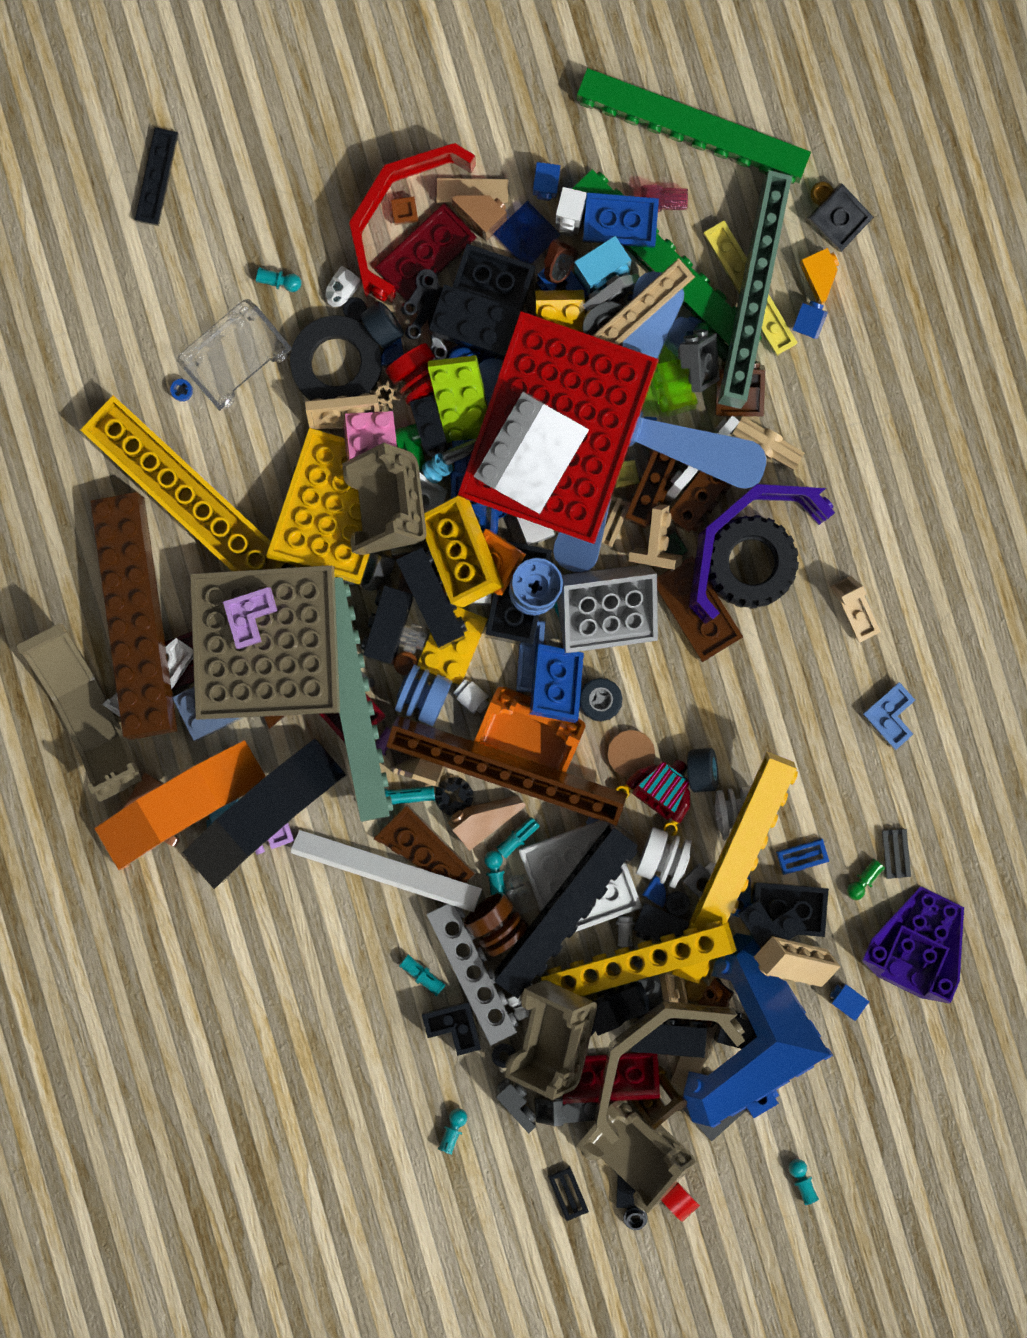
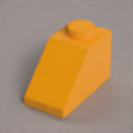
M828 248L802 259L799 264L817 303L822 305L827 300L838 270L836 266H839L834 252L830 253Z

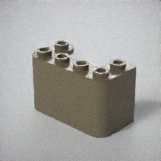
M544 980L525 988L521 994L522 1007L530 1010L528 1028L524 1033L525 1042L523 1049L508 1057L505 1077L554 1100L574 1090L580 1082L597 1004L550 981Z

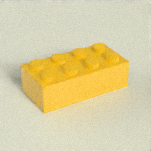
M456 496L424 513L426 524L425 539L451 604L463 608L504 587L470 500Z

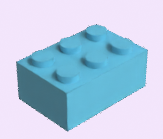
M614 236L575 261L574 276L590 295L598 289L602 291L608 286L606 282L614 276L619 275L621 277L626 273L630 275L631 259L617 237Z

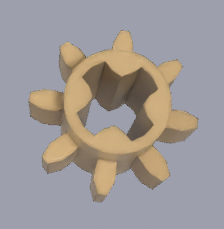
M387 381L386 385L383 386L377 382L378 389L376 391L371 390L370 393L372 395L377 394L380 411H383L384 406H389L393 410L392 403L400 401L398 397L394 396L398 392V387L391 389L390 381ZM382 391H385L386 393H391L389 394L388 401H385V399H379L381 398Z

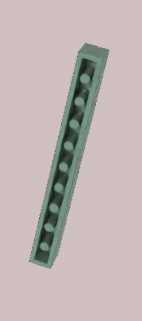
M769 170L762 181L718 404L741 409L748 399L792 179L790 175Z
M338 577L335 578L340 698L339 714L360 820L365 822L390 817L389 811H393L391 796L386 797L384 787H389L386 772L381 773L379 763H384L381 748L376 749L375 739H379L377 724L372 725L370 719L371 715H375L372 701H367L365 694L370 689L367 677L362 678L361 668L365 667L363 653H357L356 644H361L358 629L353 630L351 623L356 618L353 606H348L347 597L351 596L349 583H344L343 578Z

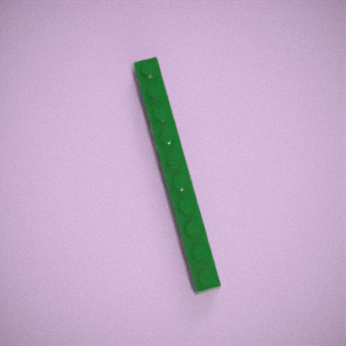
M588 68L577 93V101H580V105L588 109H593V107L599 108L607 116L615 117L617 115L625 118L624 121L631 125L637 126L639 123L647 126V130L652 133L660 134V132L668 134L669 138L674 141L682 142L684 140L692 143L691 146L695 149L705 151L706 148L714 151V155L719 158L727 159V157L737 160L736 163L743 167H750L751 165L759 168L758 171L765 175L769 170L792 176L791 184L795 182L800 183L811 151Z
M593 169L572 188L586 192V197L587 193L623 195L617 188L613 190L607 184L609 182L608 179L600 171L596 173ZM658 228L656 229L655 248L623 245L649 272L663 273L679 258L695 276L683 288L684 301L682 304L696 318L709 324L712 328V333L719 334V338L729 346L737 307H731L726 302L727 297L719 289L714 290L709 285L710 280L702 272L698 274L692 268L693 264L686 256L680 257L674 251L676 250L675 245L669 239L663 240L658 235Z

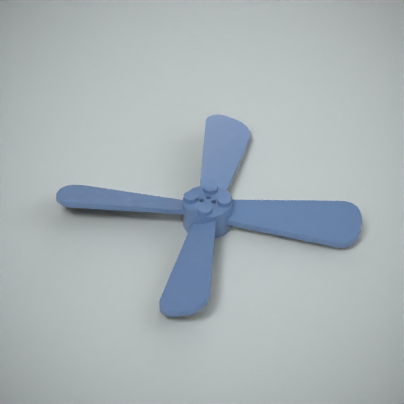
M652 271L643 274L635 284L632 300L662 273ZM681 289L625 339L623 347L658 359L684 301V290ZM491 358L479 364L488 405L504 362L500 359ZM642 411L629 445L632 446L636 442L731 485L745 489L754 487L760 482L767 461L765 451L754 441L644 419ZM610 502L595 544L559 532L554 543L553 553L555 560L560 566L580 573L589 571L595 566L599 557Z

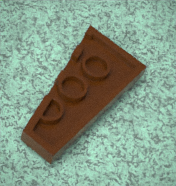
M409 805L374 838L375 841L384 844L393 852L402 855L426 871L466 883L475 874L464 860Z

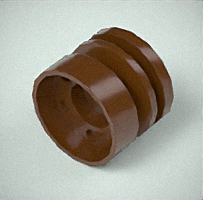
M503 892L495 893L476 906L474 912L471 911L467 915L463 923L474 937L482 936L479 944L485 947V951L490 957L509 949L525 934L529 926L525 919H521V914L518 911L511 912L513 904Z

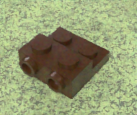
M722 361V365H719L720 380L716 382V416L764 417L765 366L760 365L759 361H755L747 402L741 409L718 404L726 361Z

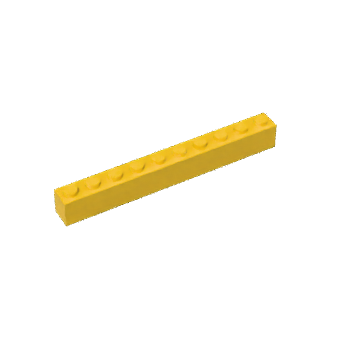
M768 751L766 752L687 929L697 927L698 931L707 929L706 924L720 920L721 924L727 923L730 915L736 912L739 904L737 899L740 893H744L748 886L749 880L747 877L750 871H754L757 866V855L760 849L763 850L767 844V833L770 828H774L777 822V811L780 806L783 807L786 803L789 785H793L796 781L798 771H796L797 768L793 761ZM702 936V945L705 948H711V939L707 936ZM681 943L679 951L687 955L689 948L685 943ZM710 960L671 972L673 975L699 984L701 978H705L710 968L708 963Z

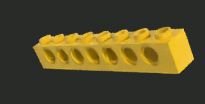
M720 920L706 924L707 929L698 931L697 927L684 930V935L675 937L674 933L660 937L661 942L652 944V941L648 940L638 943L637 949L629 950V947L615 950L616 955L607 957L606 953L593 956V961L584 963L583 959L569 963L570 968L563 970L561 966L548 969V974L541 977L542 981H550L580 996H585L733 954L737 949L729 923L721 924ZM702 936H707L711 939V948H705L702 945ZM679 943H685L688 946L689 952L687 955L680 953L678 949ZM657 949L665 952V961H660L656 958L655 953ZM634 956H639L642 959L643 966L641 968L633 964ZM611 962L619 965V974H614L611 971ZM588 969L596 971V981L588 977ZM566 975L573 977L575 981L574 987L566 984Z

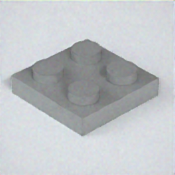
M626 273L621 277L616 275L608 280L606 288L602 291L598 289L588 296L590 300L583 304L587 312L597 304L617 302L634 289L637 280L640 278L639 274L629 275Z

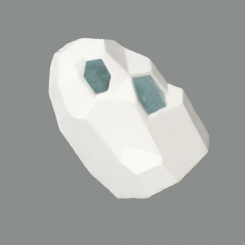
M341 266L326 288L325 295L328 304L332 307H338L346 303L359 287L361 279L347 268Z

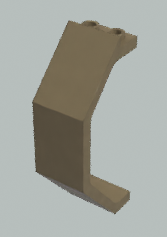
M58 623L16 645L19 653L26 658L59 712L82 758L90 780V784L87 787L91 794H95L98 802L100 803L142 781L127 738L123 737L122 728L114 712L102 705L107 698L64 625Z
M663 1001L609 1043L595 1120L596 1126L611 1145L619 1139L618 1129L606 1114L620 1056L670 1018L715 1021L738 1047L745 1041L742 1036L745 1031L735 1018L737 1013L734 1008Z

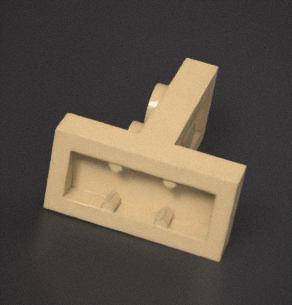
M660 504L652 508L648 549L637 547L630 551V562L673 570L682 565V555L665 552L669 544V537L666 536L667 527L671 523L669 505Z
M850 576L830 586L833 595L839 600L859 643L881 632L865 598V595H867L866 591L858 581Z

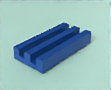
M823 839L776 852L782 875L830 862ZM816 845L820 846V849L788 859L783 858V855ZM819 854L823 856L822 859L786 869L785 864Z

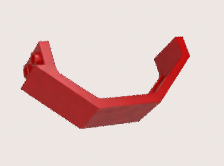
M452 143L384 165L349 222L366 298L372 291L373 296L382 302L388 300L392 303L397 295L394 289L395 286L369 271L362 240L364 229L391 185L396 181L449 163L456 164L472 173L476 166V157L473 153L456 143Z

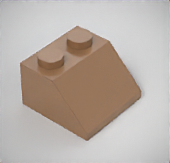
M455 195L452 198L453 209L486 242L507 222L506 206L498 198L494 200L490 195Z

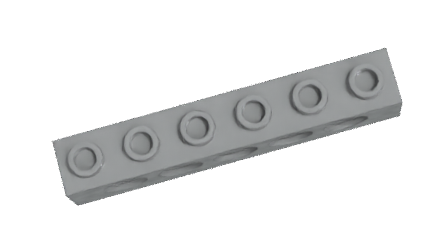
M446 904L427 913L426 915L490 1046L517 1033L515 1027L519 1026L513 1012L508 1014L504 1006L508 1002L503 991L497 992L494 983H496L494 982V973L492 969L487 970L483 963L487 960L481 947L476 949L472 941L476 937L463 924L462 918L466 916L462 908ZM451 921L456 922L460 928L459 932L456 935L448 934L446 931L447 923ZM461 943L467 944L470 947L469 955L465 957L459 956L456 952V947ZM476 965L480 968L481 974L478 978H470L468 976L467 969L469 966ZM487 987L491 990L492 995L488 1000H481L478 997L477 992L480 988ZM492 1009L500 1010L502 1013L501 1020L498 1022L491 1021L488 1017L489 1011Z

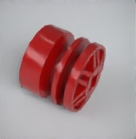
M427 343L408 351L385 370L394 385L405 381L406 384L399 393L401 396L410 393L404 399L408 406L411 401L434 394L428 370V361L434 360L435 355Z

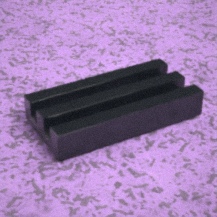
M570 1166L548 1175L566 1221L589 1212ZM565 1174L569 1175L582 1209L579 1211L565 1180ZM558 1177L574 1212L572 1214H569L555 1181Z

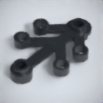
M424 269L417 273L415 277L416 289L408 301L401 305V311L404 315H413L417 312V303L424 295V307L413 323L405 329L406 337L411 340L420 337L421 328L427 319L430 328L437 307L434 294L440 298L443 289L438 284V277L435 272L429 269ZM425 277L430 279V285L425 284ZM407 304L412 306L411 312L406 310ZM411 328L416 330L415 336L410 334ZM430 335L432 345L429 348L435 355L434 360L446 359L448 350L442 344L441 338ZM438 348L442 351L441 357L436 354Z

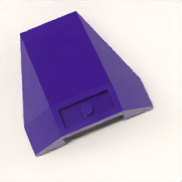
M920 887L871 939L862 962L878 978L919 998L950 1004L960 982L964 907Z

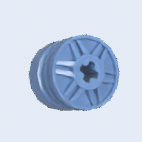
M533 558L524 561L517 567L509 583L508 593L512 604L517 610L527 615L536 616L546 613L553 608L562 592L563 579L561 572L553 563L546 559ZM533 584L537 585L538 591L536 594L531 593L532 589L530 587Z
M414 664L412 670L405 676L397 694L395 711L401 713L405 704H409L407 716L410 717L415 708L420 709L418 720L433 726L447 697L452 680L437 675L432 683L427 682L429 670L425 669L420 679L417 677L420 666Z

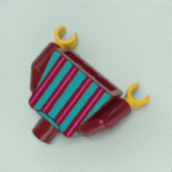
M676 759L671 766L662 762L658 766L650 764L641 767L626 780V785L616 788L618 791L621 788L625 789L628 794L627 798L630 796V790L633 789L632 794L666 820L671 818L672 820L665 822L663 825V831L669 825L675 827L671 836L677 834V824L682 822L690 808L689 780L683 776L687 765L679 759Z

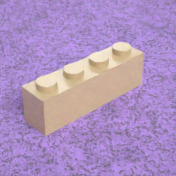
M773 936L754 956L759 964L760 971L766 976H775L780 979H789L794 982H802L820 987L841 967L828 949Z

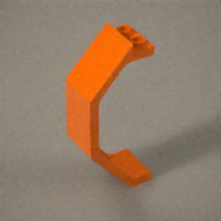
M244 740L193 766L152 790L94 829L118 870H122L165 840L244 796L266 775Z

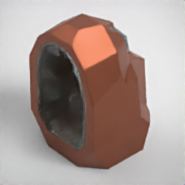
M556 239L549 245V251L544 261V275L549 282L559 283L569 276L578 252L571 245Z

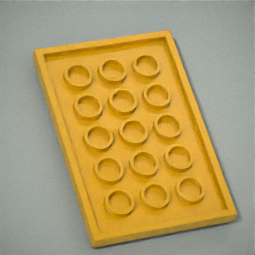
M309 428L267 552V558L298 567L334 566L335 578L340 577L343 580L360 585L370 554L359 555L351 550V535L356 531L363 530L358 490L347 485L343 478L342 463L347 461L345 438Z

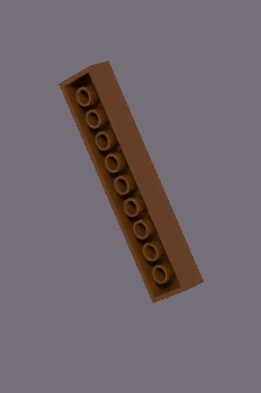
M138 492L91 500L123 737L134 740L178 732L145 497Z

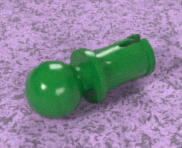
M873 858L860 875H856L859 878L858 882L854 881L848 885L846 890L848 897L852 900L862 899L865 895V887L868 885L871 888V884L885 867Z

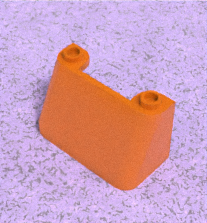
M498 687L474 742L566 773L586 724L579 718L576 723L531 715L529 714L531 697L507 687Z

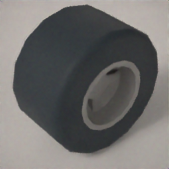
M593 679L584 685L580 693V708L585 716L593 721L602 722L610 720L617 715L622 707L623 698L621 690L616 683L609 679Z

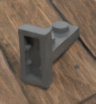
M545 1097L535 1098L536 1122L550 1126H563V1123L596 1121L595 1113L598 1102L563 1104V1098H556L554 1100Z

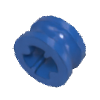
M178 379L172 383L170 392L177 401L185 402L191 398L193 388L187 380ZM187 385V388H185L188 391L187 394L177 396L176 393L178 391L175 390L176 387Z

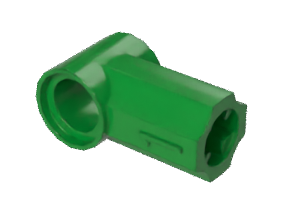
M416 423L395 429L398 448L409 451L416 457L419 472H421L425 459L420 446L422 443Z

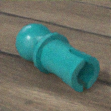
M261 267L258 268L256 283L276 286V289H279L282 285L289 292H296L301 288L302 281L297 274L293 273L283 276L282 270L275 272Z
M489 851L484 857V863L490 868V872L486 873L490 883V895L498 892H503L506 895L503 880L505 870H500L499 868L503 863V857L498 851Z
M456 1108L450 1112L449 1122L451 1124L450 1127H444L446 1131L438 1150L452 1155L459 1134L462 1135V1132L458 1130L466 1124L468 1119L467 1113L463 1109Z
M801 1159L792 1160L788 1167L789 1173L797 1178L794 1185L798 1187L804 1205L817 1202L819 1198L811 1182L812 1176L806 1177L807 1164Z

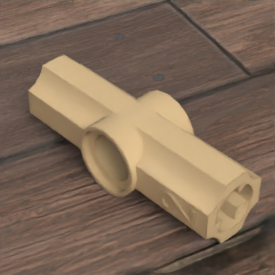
M744 416L732 433L737 438L754 441L759 444L765 451L766 458L774 459L792 471L796 469L804 455L802 450L784 441V438L768 428L764 429Z

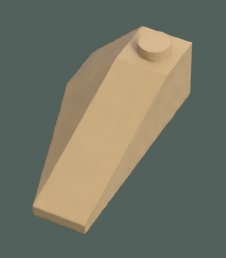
M412 757L394 766L391 772L438 787L444 766Z

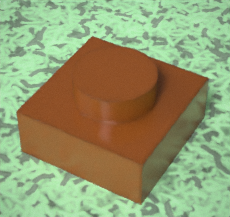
M414 196L391 200L395 225L418 222Z

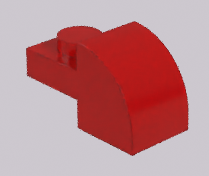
M679 1182L661 1200L681 1222L700 1206Z

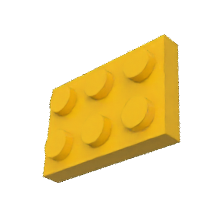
M457 607L453 612L456 618L462 617L468 630L464 632L466 638L439 650L430 633L417 666H420V670L425 671L427 669L430 674L435 676L441 675L452 680V683L460 685L464 680L488 619Z

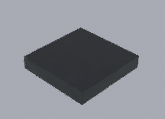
M839 183L808 217L810 222L839 252H842L874 218L842 183Z

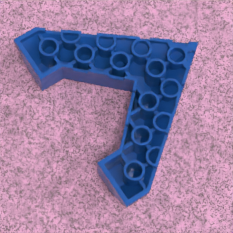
M736 933L733 936L737 951L733 954L715 958L711 976L731 981L757 1038L709 1075L689 1071L683 1093L692 1122L713 1128L721 1124L720 1121L728 1116H734L746 1109V1106L753 1101H759L789 1083L790 1079L799 1077L814 1068L816 1063L833 1056L830 1049L823 1044L820 1039L821 1035L812 1021L805 1015L804 1008L788 983L779 977L766 976L760 971L759 964L754 958L760 951L752 936Z

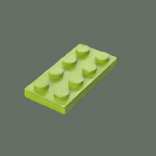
M477 356L428 361V370L447 443L477 438L488 408Z

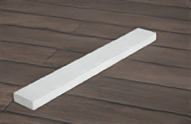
M299 830L291 848L292 854L472 912L475 911L482 892V888Z

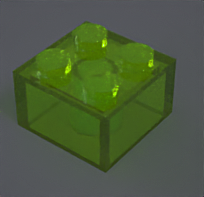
M679 359L658 364L652 379L655 389H660L661 395H659L658 401L661 411L666 412L667 417L695 410L698 404L695 392H692L691 384L688 380L689 370L688 368H681V360Z

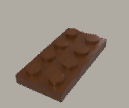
M692 555L684 560L681 566L674 570L670 569L657 577V591L701 662H704L743 638V635L708 580L706 596L720 614L704 624L689 607L695 558Z

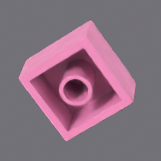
M393 411L345 414L343 427L347 461L382 443L397 447Z

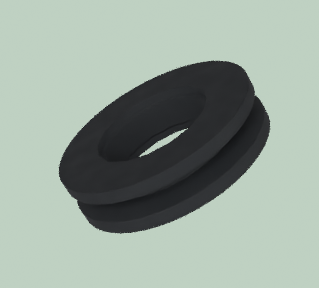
M326 316L308 324L295 339L290 354L291 373L299 390L310 401L317 398L327 400L335 399L338 396L356 397L365 393L371 394L370 391L375 389L381 376V352L378 343L360 322L345 316ZM327 340H346L354 345L360 354L361 364L359 372L352 381L345 385L331 386L324 384L317 379L313 372L312 358L314 352L319 345Z

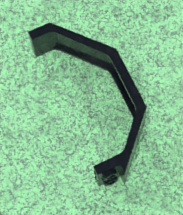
M314 738L226 810L182 853L211 887L215 889L219 884L225 882L230 877V874L251 854L337 782L344 779L347 774L317 739Z

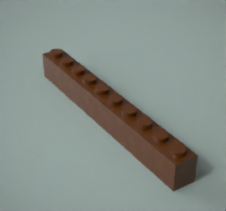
M398 716L394 722L386 746L616 826L628 795L627 793Z

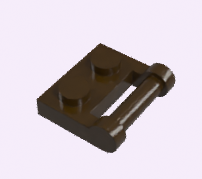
M658 1066L659 1084L671 1099V1102L666 1105L661 1097L658 1099L631 1100L649 1126L654 1130L676 1111L682 1110L687 1105L686 1099L677 1093L666 1078V1073L661 1066Z

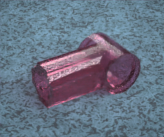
M660 185L641 186V197L659 198L658 212L662 210H687L688 189L663 188Z

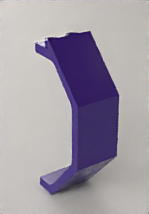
M757 484L699 533L689 607L704 624L720 614L706 596L716 532L754 500L797 502L820 525L835 513L832 510V503L826 497L822 498L819 495L826 488Z

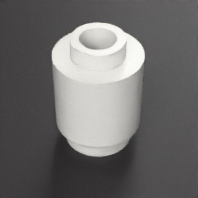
M467 679L464 680L454 692L457 700L472 714L476 712L481 714L490 704L487 701L489 696L473 681L470 683Z

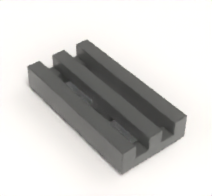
M907 829L882 831L886 879L911 877ZM898 834H901L902 838V849L905 872L902 873L900 866ZM888 835H892L896 873H891Z

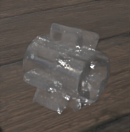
M413 623L410 628L404 626L399 644L405 645L404 651L415 654L416 649L423 650L427 638V633L422 632L423 626Z

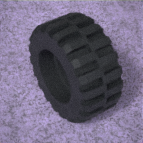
M759 515L741 516L726 523L715 534L708 581L713 585L714 591L720 594L726 602L733 603L740 608L748 607L749 609L764 607L777 601L794 583L799 562H797L798 550L793 544L792 536L786 533V529L782 525L779 526L774 523L775 520L765 519ZM758 540L766 544L771 550L774 557V568L771 575L764 582L754 585L745 584L732 574L729 566V557L733 548L740 542Z

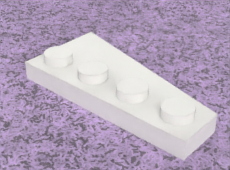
M734 416L727 422L723 419L715 428L717 434L729 436L740 421ZM687 465L688 468L684 473L679 470L670 482L673 483V486L665 497L670 504L695 476L698 469Z

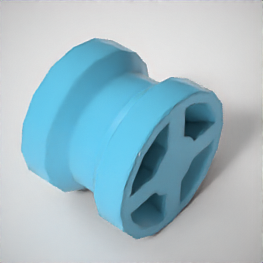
M441 453L433 456L432 461L428 460L422 466L424 476L430 482L436 484L443 479V476H448L453 470L452 464L446 465L444 463Z

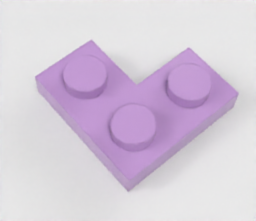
M267 587L223 602L236 649L262 642L255 618L277 612L271 588Z

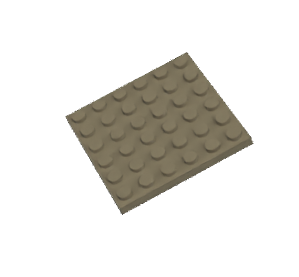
M334 566L190 574L196 720L340 713ZM267 587L271 588L277 612L255 618L262 642L236 649L223 602Z

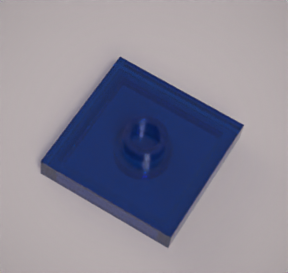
M528 200L493 233L517 260L532 264L549 248L553 240H557L561 236Z

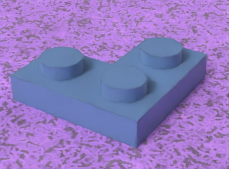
M900 682L863 713L864 717L894 750L898 749L913 735L898 715L910 706L915 699Z

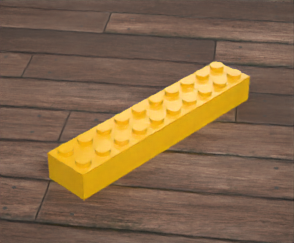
M114 395L80 429L231 571L282 569L288 565L287 563L267 558L271 541Z

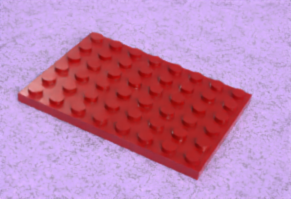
M521 311L458 496L595 544L659 359ZM522 392L532 395L589 429L540 514L474 477Z

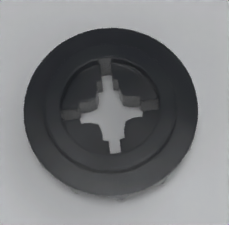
M457 777L448 778L438 785L435 792V801L443 813L453 816L457 811H463L465 808L471 807L473 791L465 780ZM460 787L458 796L464 802L454 801L448 806L450 797L445 790L454 792Z

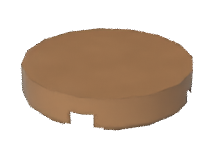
M628 730L619 733L613 738L609 744L607 756L613 770L619 775L629 778L637 769L654 763L655 749L648 736L640 731Z

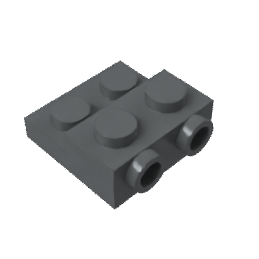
M706 329L694 330L693 335L684 336V342L680 344L678 349L681 368H690L688 380L691 384L692 392H702L720 380L717 333H708Z
M505 1078L496 1086L498 1090L496 1098L529 1134L536 1128V1122L534 1121L536 1120V1115L527 1105L524 1108L522 1107L527 1102V1097L525 1096L527 1091L522 1085L516 1082L513 1083L510 1079Z

